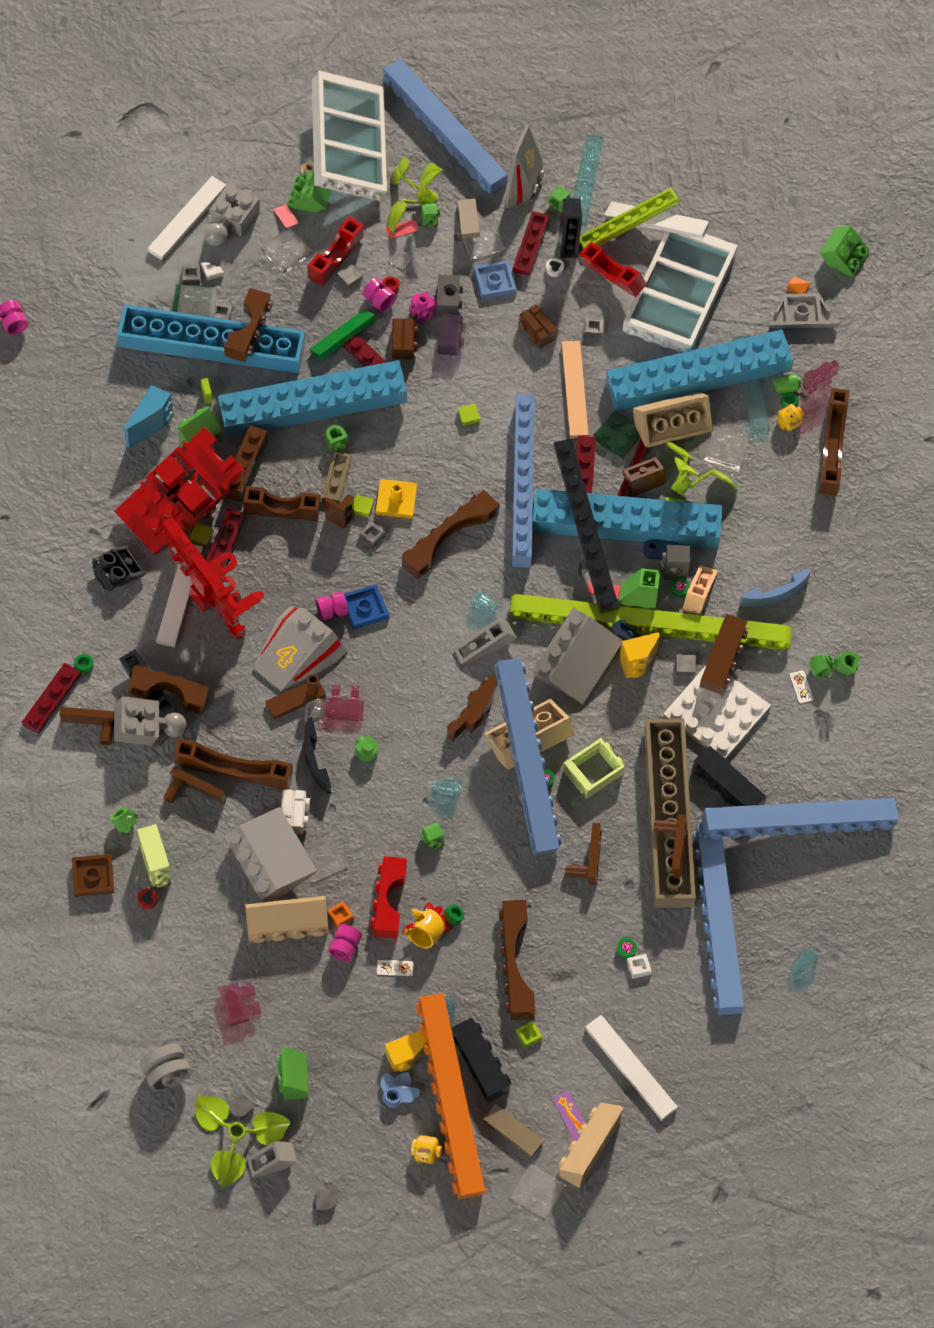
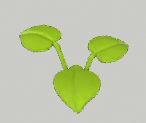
M402 157L399 165L394 169L391 175V183L396 185L402 178L418 190L416 197L419 201L403 199L401 202L397 201L393 205L387 218L388 227L391 232L394 233L395 227L406 211V203L421 205L437 202L438 194L426 188L443 171L434 163H429L421 173L419 186L404 176L409 168V160L406 157Z
M671 442L665 444L666 447H670L682 455L684 459L683 461L677 457L674 458L680 472L677 480L671 487L676 493L684 496L689 488L692 490L695 485L709 475L716 476L729 483L735 493H737V487L725 474L712 469L700 477L695 469L687 465L688 459L693 461V458L684 449ZM690 473L700 478L691 484L692 479L687 475Z
M198 1095L196 1098L195 1114L199 1124L209 1131L216 1130L219 1124L229 1128L228 1134L230 1139L233 1140L231 1152L220 1150L214 1154L211 1160L212 1173L222 1187L233 1184L244 1173L246 1166L245 1158L241 1154H234L236 1142L241 1141L246 1132L256 1133L258 1142L268 1146L274 1141L279 1142L290 1126V1121L286 1117L274 1112H262L253 1118L254 1130L245 1128L239 1122L232 1124L224 1123L223 1121L229 1116V1106L225 1100L216 1096Z

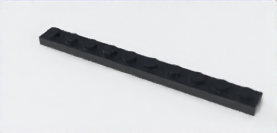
M572 438L553 442L599 612L601 614L618 610V601Z

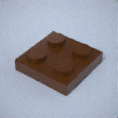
M112 854L72 857L75 897L115 893Z

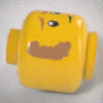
M790 404L778 411L776 420L783 431L791 432L803 424L802 417L805 415L800 407L796 408Z
M421 1135L413 1140L411 1155L414 1156L417 1162L433 1164L437 1158L442 1156L443 1147L439 1146L437 1138Z

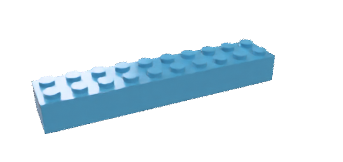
M124 305L117 338L118 347L299 374L305 346V331L264 325L259 330L260 336L258 341H255L253 344L254 350L251 357L248 356L246 362L226 357L224 345L231 331L242 330L249 323Z
M777 330L607 370L606 384L615 411L620 412L692 393H701L792 371L793 358L783 330Z
M399 360L218 396L226 438L246 435L250 425L264 430H271L408 403L407 390Z
M535 488L532 532L578 536L566 491ZM587 493L599 538L646 542L647 540L654 539L673 541L681 546L718 549L722 505Z

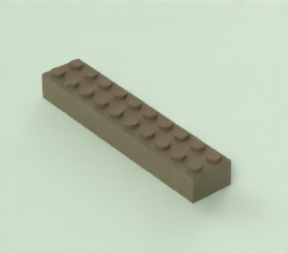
M646 719L644 740L654 908L694 907L696 897L685 720ZM678 814L686 815L687 818L681 877H673L672 861L676 833L654 832L653 826L654 820L677 821Z

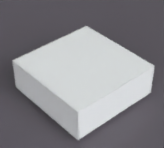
M646 954L627 958L632 979L651 975L652 971Z

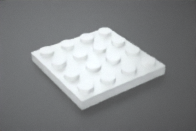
M704 667L665 711L663 718L684 719L685 734L706 749L711 746L724 759H727L767 713L771 705L729 674L727 677L730 678L727 690L723 688L721 695L699 687L705 670Z

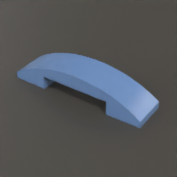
M808 568L792 575L789 584L763 594L759 588L741 595L740 605L741 607L756 608L774 605L787 600L805 586L811 571Z

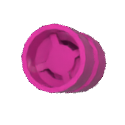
M378 278L368 282L362 291V295L369 302L373 301V305L380 312L389 309L396 300V294L388 287L386 288V285Z
M9 300L0 305V319L3 322L6 333L16 335L28 327V321L18 301Z
M342 591L331 594L330 598L323 596L315 599L317 611L322 622L332 620L334 615L338 618L348 615V607Z
M340 924L334 935L336 940H332L328 952L339 960L350 962L356 952L355 947L360 943L362 933L352 926Z

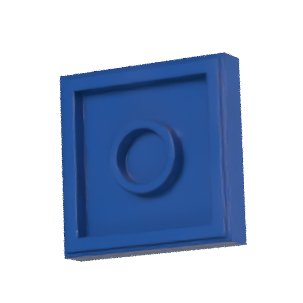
M377 584L343 594L348 607V617L354 630L389 619V613Z

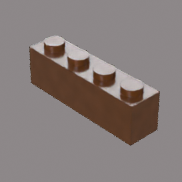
M726 613L699 687L720 695L723 688L727 690L730 678H727L729 672L733 673L737 662L734 661L736 655H740L743 647L740 642L742 639H746L749 631L746 628L748 621Z

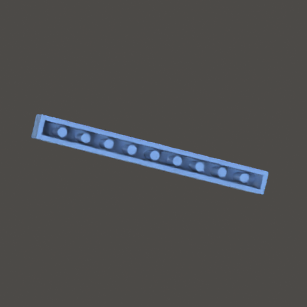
M401 58L384 68L383 80L385 84L390 85L396 96L401 97L407 108L413 110L416 117L422 120L426 128L436 135L437 140L447 147L448 152L458 159L459 164L468 170L470 176L479 182L480 187L484 191L486 190L491 195L507 185L508 174Z
M516 394L512 567L531 568L535 395Z
M521 658L498 661L494 667L532 853L537 855L554 852L560 848L561 838L556 833L557 819L551 809L553 807V799L548 794V777L544 775L545 761L540 755L541 741L536 736L538 728L535 719L533 720L532 716L534 711L533 703L529 701L528 697L530 688L529 683L525 682V664L521 663Z
M895 798L705 808L701 816L704 836L711 839H720L722 837L739 838L741 836L758 837L767 834L769 836H777L785 833L796 835L803 832L814 834L821 831L833 833L838 830L852 832L856 829L870 831L874 828L889 830L899 820Z
M700 823L697 824L696 830L692 832L693 843H697V849H695V860L699 861L697 877L701 879L702 885H699V894L704 899V903L701 904L702 915H706L704 933L708 934L709 939L706 940V950L711 955V959H708L709 971H713V978H711V989L715 990L713 1007L717 1008L718 1015L742 1014L744 1003L723 839L705 838L703 824Z

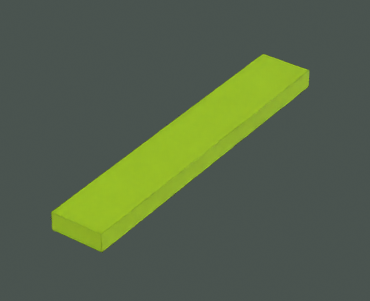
M671 187L581 235L579 244L582 249L590 242L601 246L680 203V200Z

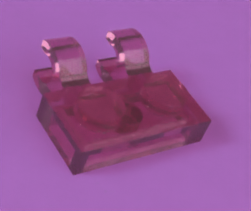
M836 360L825 362L819 368L805 373L802 385L806 390H809V395L816 392L817 384L824 381L823 386L826 387L832 383V377L837 375L839 367Z
M333 684L332 698H326L324 719L363 722L364 701L359 700L360 686H352L351 700L340 699V685Z
M238 982L218 988L230 1027L250 1021L248 1015L262 1013L259 1001L245 1005L243 997L256 995L253 983L239 987Z

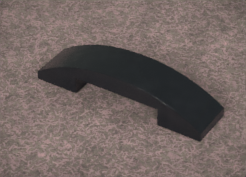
M136 649L119 658L130 679L134 666L146 667V663ZM163 690L155 691L145 699L159 701L160 718H164L166 715L178 710L168 694H165Z
M308 717L304 732L306 762L315 782L325 793L330 794L331 783L327 769H318L311 744L317 742V733L312 717Z

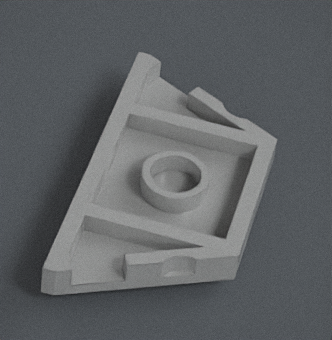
M819 293L783 294L769 323V329L831 328L839 326L838 319L833 317L831 309L824 303Z

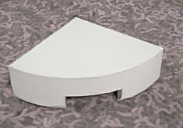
M201 263V268L207 281L224 276V272L219 266Z

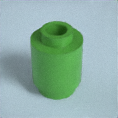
M796 374L779 375L778 378L773 379L774 390L780 394L798 392V389L801 388V379Z

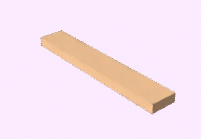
M563 341L562 356L570 439H578V435L588 436L580 341Z

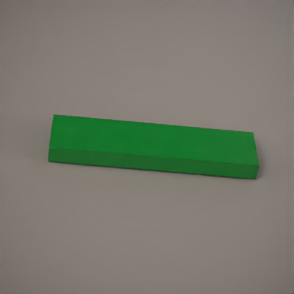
M363 309L309 349L310 353L323 360L376 321L375 314Z

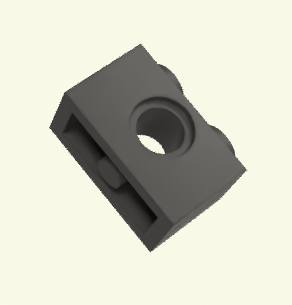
M438 275L436 315L458 316V310L462 309L463 298H459V294H463V283H460V276Z
M667 545L666 552L662 553L661 573H664V580H675L677 578L687 580L690 566V546Z

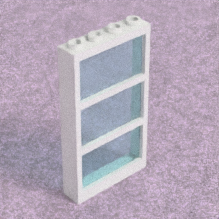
M318 71L312 79L314 185L380 201L387 192L383 87Z
M666 231L644 277L647 285L634 298L624 319L622 331L629 335L641 337L646 341L660 344L662 347L671 348L679 353L692 351L736 256L738 245L707 234L701 239Z

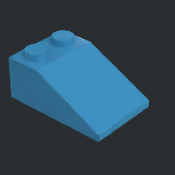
M152 385L150 386L124 427L126 447L131 448L164 428L166 423L172 420L174 412L172 410L173 402L170 393Z

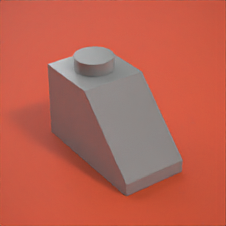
M274 1141L248 1157L247 1161L251 1175L255 1178L284 1170L296 1163L297 1159L292 1142Z

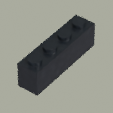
M580 198L562 199L558 238L560 258L578 257L582 224Z
M711 746L694 760L692 767L694 773L706 780L709 787L717 790L727 803H731L734 807L765 805L767 796Z
M471 1017L451 1027L454 1043L487 1103L508 1094L511 1080L507 1074H503L499 1058L493 1056L489 1040L483 1038V1030L478 1022L475 1023Z

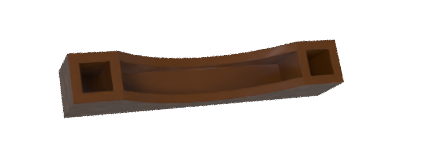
M831 388L819 494L834 496L838 494L850 390Z
M485 490L476 493L466 505H461L457 512L452 516L449 515L439 527H434L427 537L419 539L416 546L412 549H407L402 555V566L418 580L431 569L432 560L437 549L448 536L465 527L488 523L499 513L500 504Z
M180 738L174 752L175 766L282 790L289 789L293 775V764L278 760L257 761L236 758L211 750L198 742Z
M526 900L502 901V908H498L499 920L503 921V926H500V938H504V945H501L502 957H506V964H503V976H507V982H504L505 995L509 994V1001H506V1013H510L511 1020L535 1019L534 992L522 979L515 959L516 943L527 926Z

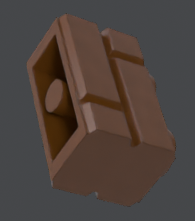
M534 305L520 313L518 325L523 332L526 331L532 344H537L539 348H543L558 338V329L538 305Z
M392 319V359H413L414 352H417V341H414V337H418V326H414V319Z

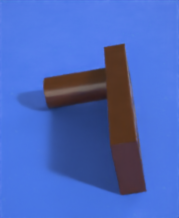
M311 674L307 677V683L265 701V704L275 720L325 698L326 693L319 682L318 676Z
M60 707L59 715L61 722L102 725L100 744L105 746L111 745L114 711Z
M174 766L170 771L173 780L163 796L166 801L173 803L183 785H186L222 804L227 798L224 791Z
M678 814L677 821L654 820L653 826L654 832L676 833L672 861L673 877H681L687 832L686 815Z
M592 823L589 866L566 865L565 877L588 878L589 885H597L602 839L600 823Z

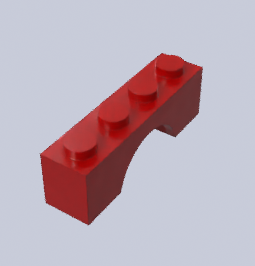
M349 216L339 227L336 238L329 249L321 255L317 253L307 265L308 278L323 286L363 239L364 225Z
M590 242L579 254L588 268L635 298L647 285L639 271L629 265L626 267L621 266L604 249L593 242Z
M383 856V863L378 865V874L381 875V879L376 881L375 892L379 894L378 899H374L373 911H376V917L371 918L370 929H374V937L398 939L400 913L389 905L387 897L394 888L405 884L407 858Z

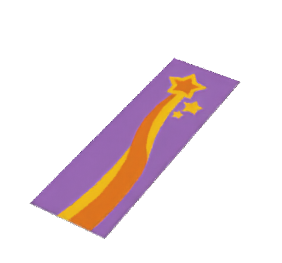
M568 1090L552 1098L572 1139L577 1141L581 1136L578 1133L585 1122Z

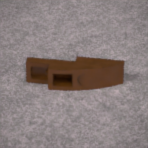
M495 674L490 678L486 677L477 690L470 692L467 697V707L463 709L456 721L452 720L448 724L447 738L452 742L465 729L472 734L485 718L495 694L497 678Z

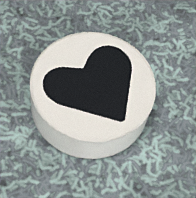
M553 258L546 263L548 275L558 277L563 273L564 263L560 259Z

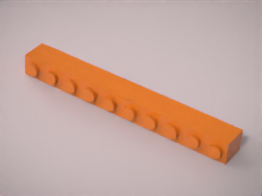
M444 993L421 996L417 1004H415L417 1016H420L422 1022L419 1023L421 1035L425 1037L426 1043H423L424 1053L429 1056L430 1062L427 1063L428 1072L430 1075H433L432 1091L433 1094H437L436 1111L437 1114H441L442 1118L440 1130L442 1134H445L446 1142H444L445 1153L449 1154L450 1162H448L449 1173L454 1176L455 1182H452L453 1192L458 1195V1200L483 1196L485 1187Z

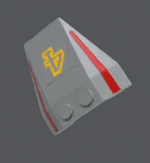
M525 125L513 153L504 208L507 209L530 201L533 194H537L538 182L543 180L545 174L543 161L529 125Z
M290 606L277 618L253 670L280 692H283L307 680L309 675H317L334 666L347 653V650L335 633L305 608Z

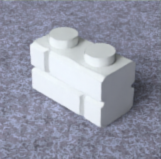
M283 790L281 810L295 834L302 835L304 828H308V816H305V810H309L310 798H306L305 791Z

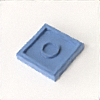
M509 261L473 266L481 300L516 294L517 289Z

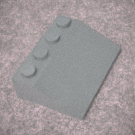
M573 607L533 669L534 677L584 705L621 647L623 640L588 615Z
M280 807L239 825L224 836L262 902L278 900L318 872Z

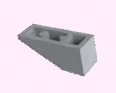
M498 618L453 649L460 663L464 665L502 649L517 639L510 624Z

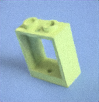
M600 738L565 761L563 772L585 799H588L624 774L625 764L620 757H616L610 744L605 743ZM597 753H600L614 771L592 785L578 769V766Z
M157 825L137 829L139 846L152 887H163L171 882V874Z

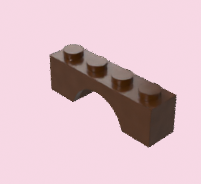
M249 288L243 302L244 313L250 317L251 322L242 330L231 331L224 345L226 357L246 362L248 356L251 357L254 350L253 344L255 341H258L260 336L259 330L261 327H264L267 318L266 314L271 311L273 305L269 293Z
M249 426L235 457V460L246 472L234 485L232 484L229 487L231 492L226 498L242 502L253 466L257 458L262 456L268 443L267 430Z
M246 486L243 501L244 513L318 522L321 494L302 492L296 497L283 498L269 493L265 488Z
M134 666L127 694L146 699L151 693L158 690L171 691L180 698L184 710L202 714L209 686L199 681H189L181 676H170L163 671H152L145 666Z

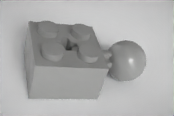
M228 183L210 208V219L213 224H210L205 230L206 241L212 246L224 244L228 237L227 230L242 236L260 211L259 198Z
M121 697L114 705V741L151 746L159 738V729H163L164 733L169 737H179L185 732L187 727L185 718L179 713H170L164 718H160L159 701Z

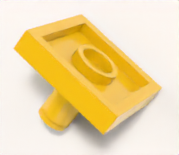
M380 479L376 515L413 519L417 483Z

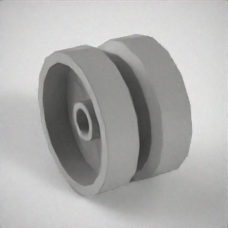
M164 1045L151 1051L140 1061V1067L143 1073L148 1076L147 1082L152 1091L159 1092L173 1088L192 1074L189 1062L184 1059L185 1054L181 1045Z

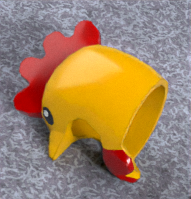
M428 902L424 906V910H411L416 922L408 924L402 934L404 936L407 935L418 947L428 949L440 940L444 932L451 931L452 926L446 921L444 914H442V907H434L431 902Z

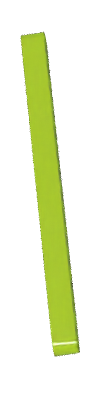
M521 594L511 596L509 616L514 619L563 624L574 607L608 630H612V625L615 622L623 620L641 634L659 632L660 636L710 642L716 641L724 618L625 606H619L618 610L600 614L597 603ZM748 621L746 626L749 629L747 637L740 642L744 646L787 650L791 648L792 628L787 625Z

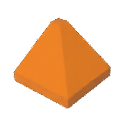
M794 276L788 283L786 291L792 294H805L810 283Z

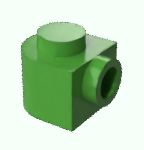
M557 187L548 197V203L551 207L561 212L562 199L570 198L571 193L565 188Z
M436 203L421 204L422 225H437V217H440V207H437Z
M332 425L326 430V443L331 451L335 449L336 451H341L348 444V436L341 426Z
M851 651L836 655L834 658L835 669L847 676L855 673L859 667L860 655Z
M822 654L816 655L811 658L809 666L816 679L824 678L835 672L833 667L834 661L829 654L826 656Z
M370 735L365 738L363 736L358 738L355 742L354 753L364 762H373L378 756L377 742Z
M122 806L111 815L110 820L118 832L127 833L138 822L136 820L138 816L131 808L127 809Z
M437 822L422 828L420 837L424 844H428L430 849H437L444 844V834Z

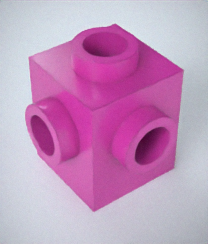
M427 291L418 293L411 298L410 313L416 318L418 323L435 317V307L437 306L436 301L433 297L429 296Z

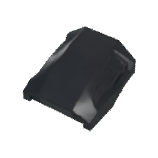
M128 545L113 548L95 557L92 561L95 577L102 587L109 591L140 579L146 574L145 570L141 569L129 551Z

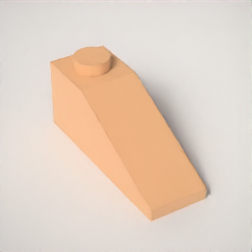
M703 565L699 566L688 589L682 611L688 614L701 615L718 570Z

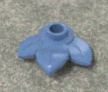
M409 1072L399 1074L395 1078L385 1073L381 1079L380 1086L384 1092L383 1102L388 1107L395 1108L401 1103H411L420 1094V1089L411 1087ZM393 1095L396 1096L397 1099L391 1101L389 1097Z

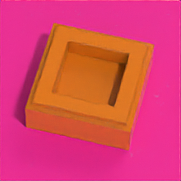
M344 901L327 910V915L336 928L340 924H346L354 919V915Z

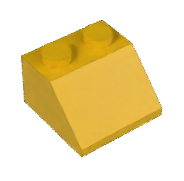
M659 632L622 641L619 659L626 678H638L645 674L657 654L660 638Z

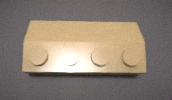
M700 392L633 408L635 427L645 447L713 431L709 396Z
M551 699L534 707L532 716L533 720L535 719L537 722L536 736L541 741L540 753L574 735L570 718ZM505 722L484 734L497 759L509 770L515 767Z
M325 896L245 904L249 942L262 943L265 940L271 939L281 941L290 937L300 939L309 935L320 937L328 933Z
M600 1103L598 1108L594 1107L589 1115V1123L582 1125L578 1133L581 1136L577 1141L573 1140L568 1149L570 1152L568 1157H563L558 1165L560 1169L559 1177L578 1188L582 1186L621 1122L623 1107Z

